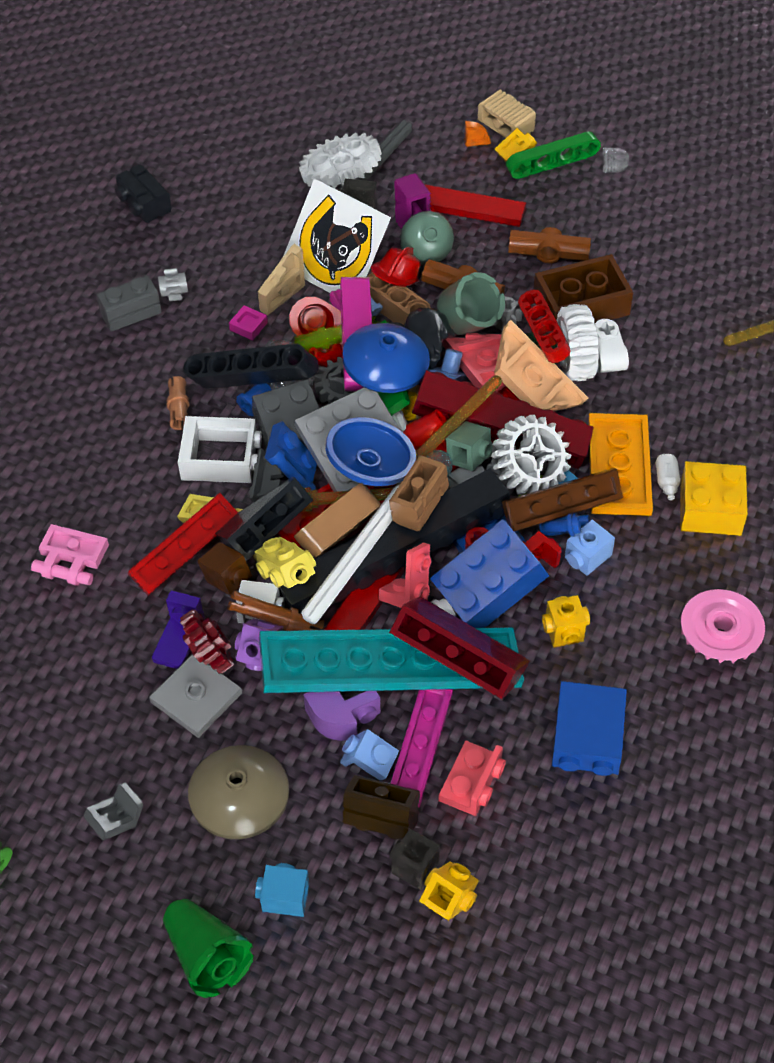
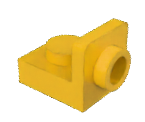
M516 128L495 148V151L506 162L513 154L534 148L537 142L528 132L524 135Z

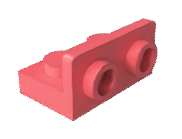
M465 740L439 793V802L476 816L480 806L486 807L493 792V788L490 785L494 778L499 779L505 768L506 760L502 759L503 747L496 745L494 751H491Z

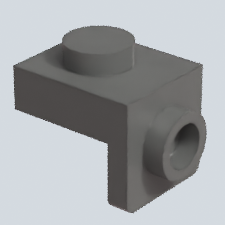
M124 782L118 785L114 797L87 807L84 818L104 841L136 827L143 809V803L138 794L133 792L127 783Z

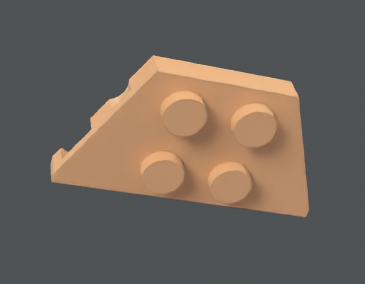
M512 320L503 327L494 374L520 400L543 410L558 411L581 406L588 399L555 363L547 361L542 350Z

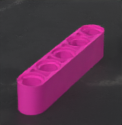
M341 277L342 347H344L346 340L353 332L361 327L372 324L369 277ZM343 365L344 391L356 392L364 388L349 376Z

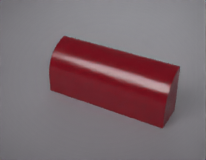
M421 596L403 604L389 632L500 699L504 698L514 688L530 662L527 658Z

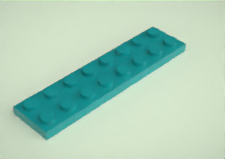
M475 628L519 654L514 628ZM391 629L260 631L259 633L263 693L479 689L482 687L389 633ZM523 674L514 688H522L524 683Z

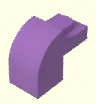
M339 691L307 692L303 694L305 711L314 727L322 735L333 740L346 741L351 735H357V724L368 723L375 719L378 714H381L380 696L377 691H365L348 700H344Z

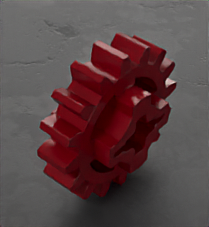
M191 609L180 617V623L186 633L183 635V640L199 663L210 664L212 669L216 670L218 674L224 673L234 665V660L228 650L232 645L215 620L212 621L209 617L204 619L203 615L199 614L196 609Z

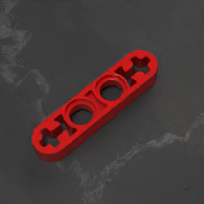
M539 290L525 292L519 297L518 304L545 358L551 363L563 361L569 356L571 350L547 302ZM557 344L558 347L553 349L552 346Z

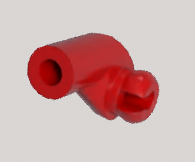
M334 342L332 347L328 345L327 352L325 353L315 347L310 348L308 352L317 358L319 366L327 368L328 360L336 363L337 357L342 358L343 349L339 343Z

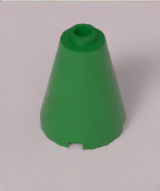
M190 899L176 900L167 907L163 917V924L194 993L203 998L215 997L221 994L217 989L226 984L231 988L236 985L248 972L253 962L254 955L251 953L252 943L245 936Z

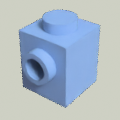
M592 519L581 528L580 534H575V537H570L567 540L565 558L573 568L579 569L588 576L612 556L615 537Z

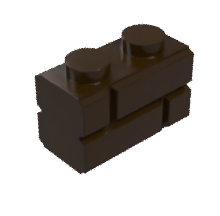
M354 775L343 795V823L355 826V828L361 831L371 830L386 834L392 839L409 840L418 821L420 791Z

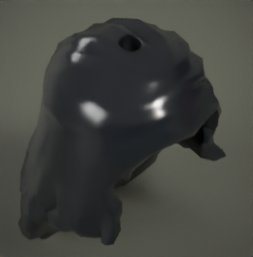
M419 307L410 312L404 323L405 328L418 335L426 344L430 355L429 369H433L440 360L443 340L454 338L457 335L451 329L446 316L435 308Z

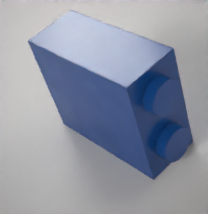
M561 681L552 757L553 767H559L564 771L570 772L576 770L592 771L601 776L618 775L622 760L627 689Z

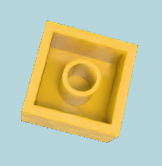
M685 461L680 482V531L742 536L748 515L746 466Z

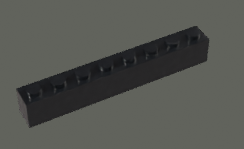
M489 468L447 490L441 496L440 501L420 531H414L392 521L331 604L341 602L350 592L358 588H368L375 580L386 575H392L400 568L406 566V553L408 550L422 543L430 544L431 553L440 547L450 545L454 540L467 534L472 528L481 527L494 519L502 518L505 515L502 501L510 499V492L493 470ZM357 537L314 558L316 566L313 567L315 574L311 575L305 583L296 584L289 589L284 585L279 587L280 597H284L285 605L289 610L293 607L298 609V613H302V610ZM297 570L296 577L301 575V570Z

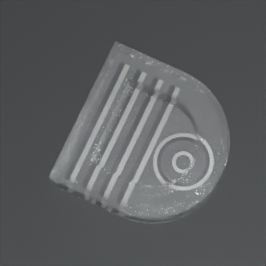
M603 148V172L624 171L628 167L629 154L620 148Z

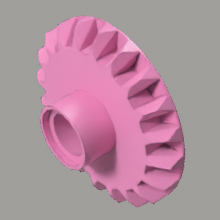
M714 589L697 594L688 601L681 615V634L685 636L687 645L693 646L695 654L700 652L705 655L707 660L714 658L719 663H722L724 660H730L734 663L741 658L746 660L750 654L757 651L765 635V622L757 606L745 596L729 590Z

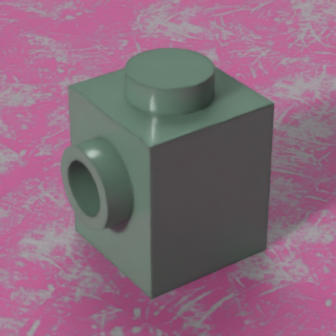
M465 421L446 438L447 463L470 471L475 470L492 454L491 429Z

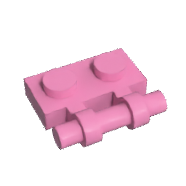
M51 524L39 546L40 554L47 557L45 561L35 559L31 570L41 573L42 577L53 579L57 577L67 580L68 584L78 586L81 583L90 586L93 581V574L83 571L86 566L98 569L109 546L108 539ZM60 560L72 563L70 568L58 564Z

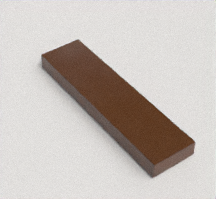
M611 468L502 501L507 524L513 531H518L571 513L622 499L623 493L618 471L616 468Z

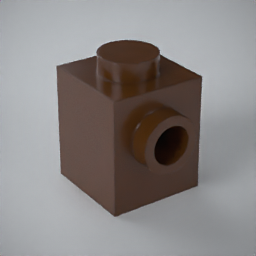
M221 542L217 543L197 561L207 583L230 596L234 590L237 591L240 588L241 580L248 581L253 577L244 555Z

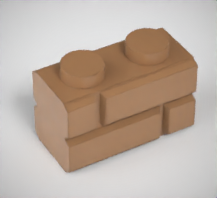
M422 455L417 458L389 500L392 520L396 524L414 531L422 529L440 501L441 496L444 495L449 487L447 466Z

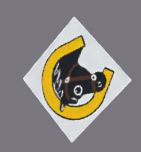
M314 178L284 255L294 243L303 249L305 280L329 293L340 289L341 277H367L391 217Z

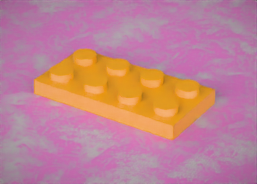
M589 413L588 425L594 427L589 444L590 475L616 468L623 493L622 499L592 507L591 514L652 516L653 501L648 415Z

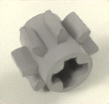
M177 268L164 269L165 275L158 276L161 297L168 296L169 302L182 300L181 294L188 293L185 272L178 273Z
M505 296L503 315L500 320H497L492 325L499 330H503V327L510 320L515 324L517 321H522V310L519 309L518 301L515 302L511 297Z

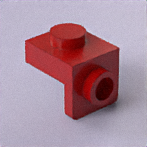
M538 531L527 542L522 541L538 561L543 559L553 568L560 565L562 549L553 538L546 537Z

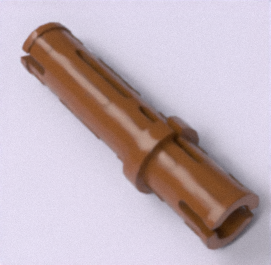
M236 590L232 592L230 598L243 603L238 604L229 601L227 607L230 611L232 610L283 626L284 631L316 630L310 628V626L320 629L324 627V620L319 619L316 624H311L302 618V614L298 613L296 608L291 607L289 610L239 593Z

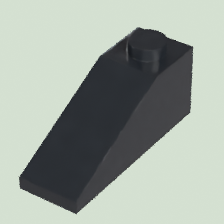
M292 477L238 512L215 534L223 544L243 554L247 561L255 554L254 551L263 547L264 542L273 538L308 506L313 499L297 479Z

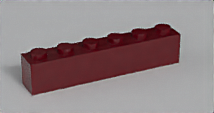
M427 370L412 410V414L423 417L438 409L447 419L445 425L458 428L465 421L490 428L492 441L499 439L497 433L504 428L507 422L514 421L519 416L526 418L529 415H535L536 419L546 417L547 425L556 423V433L564 432L563 437H561L562 442L570 443L565 448V452L572 455L567 461L575 469H579L586 458L594 430L593 426L587 425L582 420L569 419L558 415L555 411L543 410L531 406L526 401H516L502 396L499 392L487 391L475 387L472 383L460 382L448 378L443 373ZM520 434L515 441L514 446H516V449L520 448L523 434Z

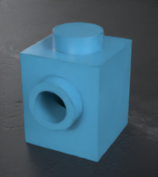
M279 863L275 866L266 865L264 877H258L255 889V898L260 899L262 912L304 917L309 889L308 870L296 869L294 866L286 863Z

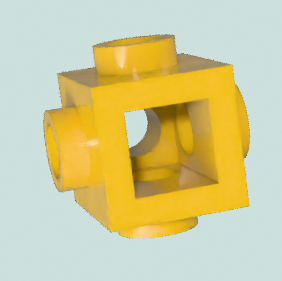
M578 595L571 597L560 596L547 601L546 614L542 615V624L545 633H549L553 648L584 642L586 626L590 625V615L587 607H582Z
M450 861L439 869L433 868L424 883L426 888L419 901L449 921L461 911L467 912L472 907L477 898L474 890L479 880L472 876L470 870L465 866Z

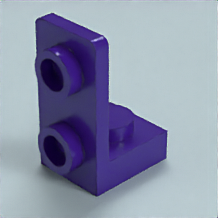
M171 590L166 599L170 619L152 655V661L156 664L178 669L186 661L190 652V648L183 640V635L186 633L180 623V617L191 609H196L203 617L204 612L199 597Z

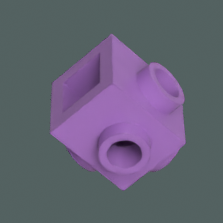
M253 618L243 624L242 632L240 631L236 637L235 650H238L236 661L246 663L245 667L248 669L262 671L259 633L260 631H283V626Z

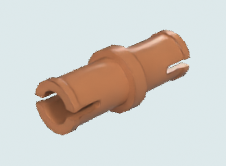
M174 376L173 380L171 378L168 380L169 396L166 400L167 408L170 410V427L174 430H183L185 416H187V409L189 408V398L186 396V380L183 377Z

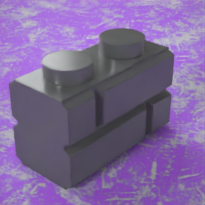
M148 275L135 278L117 287H110L106 291L96 294L101 316L110 332L162 313L157 289Z

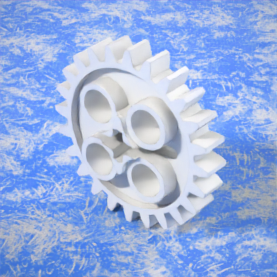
M354 133L350 137L348 134H345L343 138L335 136L334 140H325L324 145L317 144V149L308 150L310 154L303 156L304 160L299 162L301 165L299 170L304 183H307L309 187L312 185L314 178L328 186H332L334 189L338 184L345 187L347 182L355 183L358 177L365 178L364 173H372V167L378 166L382 153L377 139H373L372 135L366 136V133L358 136L357 133Z

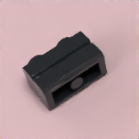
M138 164L130 168V171L126 170L117 174L115 192L121 202L126 201L128 203L130 211L135 217L139 215L144 222L149 223L157 219L158 216L161 217L171 212L170 194L143 165Z

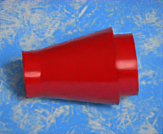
M435 409L433 412L408 423L403 433L410 439L415 450H418L420 447L425 448L447 423V419L440 410Z

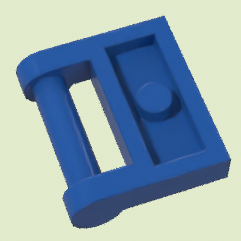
M283 421L273 425L265 459L271 465H276L288 479L295 477L309 496H311L316 489V486L313 484L317 467L316 461L307 447L298 439L296 433L290 430Z

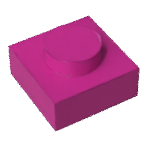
M244 305L229 322V329L253 341L268 323L267 315Z

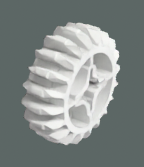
M573 304L561 307L556 321L569 344L571 352L566 359L560 361V366H562L563 373L571 381H586L596 375L599 366V346L595 319L587 305Z
M529 415L526 418L519 416L514 421L507 422L504 428L498 431L497 436L499 439L495 440L492 444L497 451L493 452L490 457L498 459V463L494 465L493 469L501 470L502 474L499 476V479L501 481L504 479L508 480L507 489L516 487L517 494H528L558 485V482H562L567 478L564 472L568 471L571 466L565 461L570 459L572 455L565 452V448L570 443L562 442L561 437H563L564 432H555L556 423L547 425L546 417L536 419L535 415ZM520 434H523V440L520 441V448L514 450V445L517 437ZM548 461L547 471L544 474V476L540 478V471L543 470V463Z

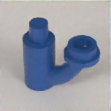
M577 512L540 523V531L546 537L563 534L575 537V534H580L581 528L590 522L589 514L579 516Z

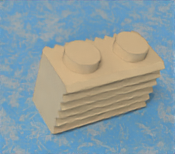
M501 89L478 104V120L505 138L516 128L524 135L527 132L530 134L535 129V111L529 106H524L520 101L517 102L516 98L506 94L505 91L502 92Z

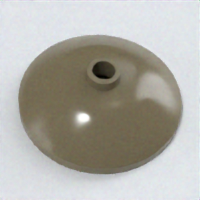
M247 745L225 747L207 756L195 769L188 787L190 808L197 822L208 832L226 839H246L265 832L280 819L289 798L288 778L280 762L263 749ZM235 778L242 779V781L238 784L231 783V781Z

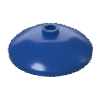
M376 323L361 327L348 337L343 347L342 360L346 372L361 386L382 393H397L411 389L423 380L426 370L428 371L430 355L423 340L411 330L396 324Z
M356 417L343 420L333 426L326 439V454L332 465L347 478L363 485L388 486L403 481L416 461V451L410 439L393 425L373 418Z

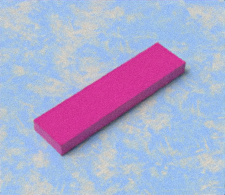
M453 689L419 690L391 780V784L420 791L419 808L453 696Z

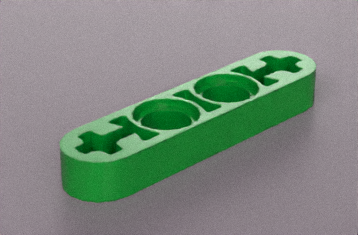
M593 132L580 133L517 152L508 158L506 168L513 178H524L592 157L599 151L601 142ZM567 148H570L568 152H566L563 155H560L562 151H564ZM544 155H547L545 159H543L540 162H537L539 158H541Z

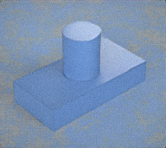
M446 349L442 366L428 370L430 372L443 373L448 378L460 382L468 381L465 373L459 371L463 353L457 350Z

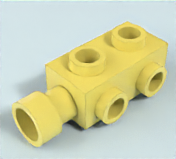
M282 537L271 538L263 543V547L254 551L253 558L258 562L256 567L259 574L265 580L270 577L277 588L284 585L289 589L296 584H303L311 575L315 574L313 567L316 566V562L308 550L304 551L296 543H291ZM297 570L302 571L299 577H296Z

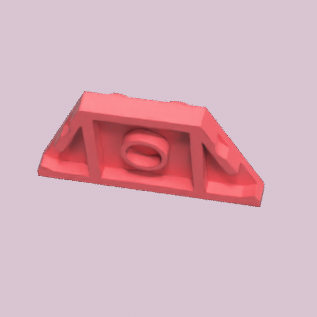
M466 333L465 338L454 337L443 340L442 345L445 349H453L463 353L460 368L475 387L498 392L506 386L494 374L501 334Z

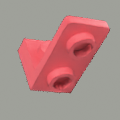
M422 543L407 551L405 579H395L380 588V601L399 608L420 596L428 601L430 593L428 585L429 568L431 565L430 544Z

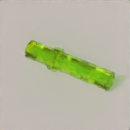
M372 316V324L378 323L376 317ZM342 325L326 329L325 327H320L317 329L318 331L294 336V344H300L307 351L312 347L324 350L328 349L330 345L342 342Z

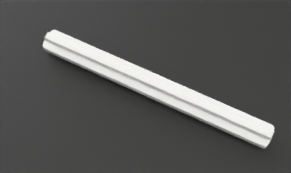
M401 482L396 484L302 610V618L311 624H316L393 521L389 500Z

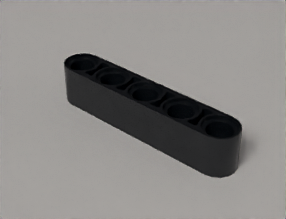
M286 344L194 354L185 361L183 372L202 388L209 389L306 380L315 375L319 363L317 358L300 344Z

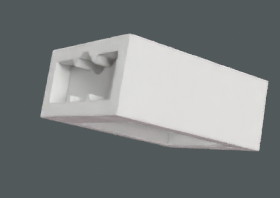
M185 416L178 458L181 480L252 483L254 464L257 463L258 454H255L256 448H261L262 432L257 431L256 420L248 418ZM199 440L247 442L244 461L196 460Z

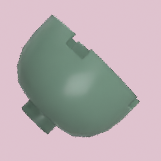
M433 211L418 212L411 216L402 227L400 234L401 249L412 247L414 256L420 260L421 266H425L428 259L438 262L444 260L452 250L454 242L453 228L448 219L440 213Z

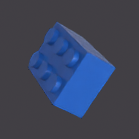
M502 519L430 579L465 623L474 628H485L548 578L549 575L506 521Z

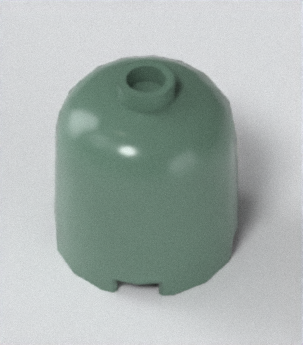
M474 272L457 280L440 294L437 301V310L446 316L454 333L457 335L474 333L492 326L497 320L501 319L505 309V296L503 293L500 294L498 287L494 284L496 283L494 278L485 273Z

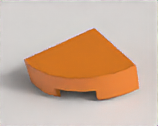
M465 121L464 141L466 147L491 144L489 133L483 125L473 121Z

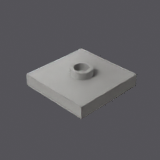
M192 654L149 698L153 705L199 738L242 694L241 687L221 673L218 674L209 664L199 663Z

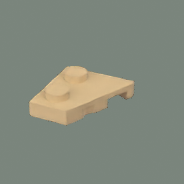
M295 243L258 290L260 311L267 316L305 286L303 249Z

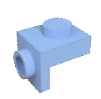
M367 729L357 735H351L346 740L342 748L344 755L340 763L345 767L354 763L381 781L387 778L399 750Z

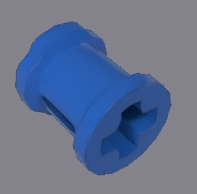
M267 383L253 384V387L245 394L240 393L236 401L241 410L252 417L254 416L252 413V396L271 391L272 389Z

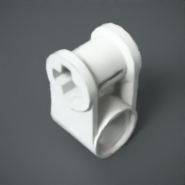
M610 319L598 320L595 323L599 346V366L597 372L606 373L627 370L629 365L628 352L617 323Z

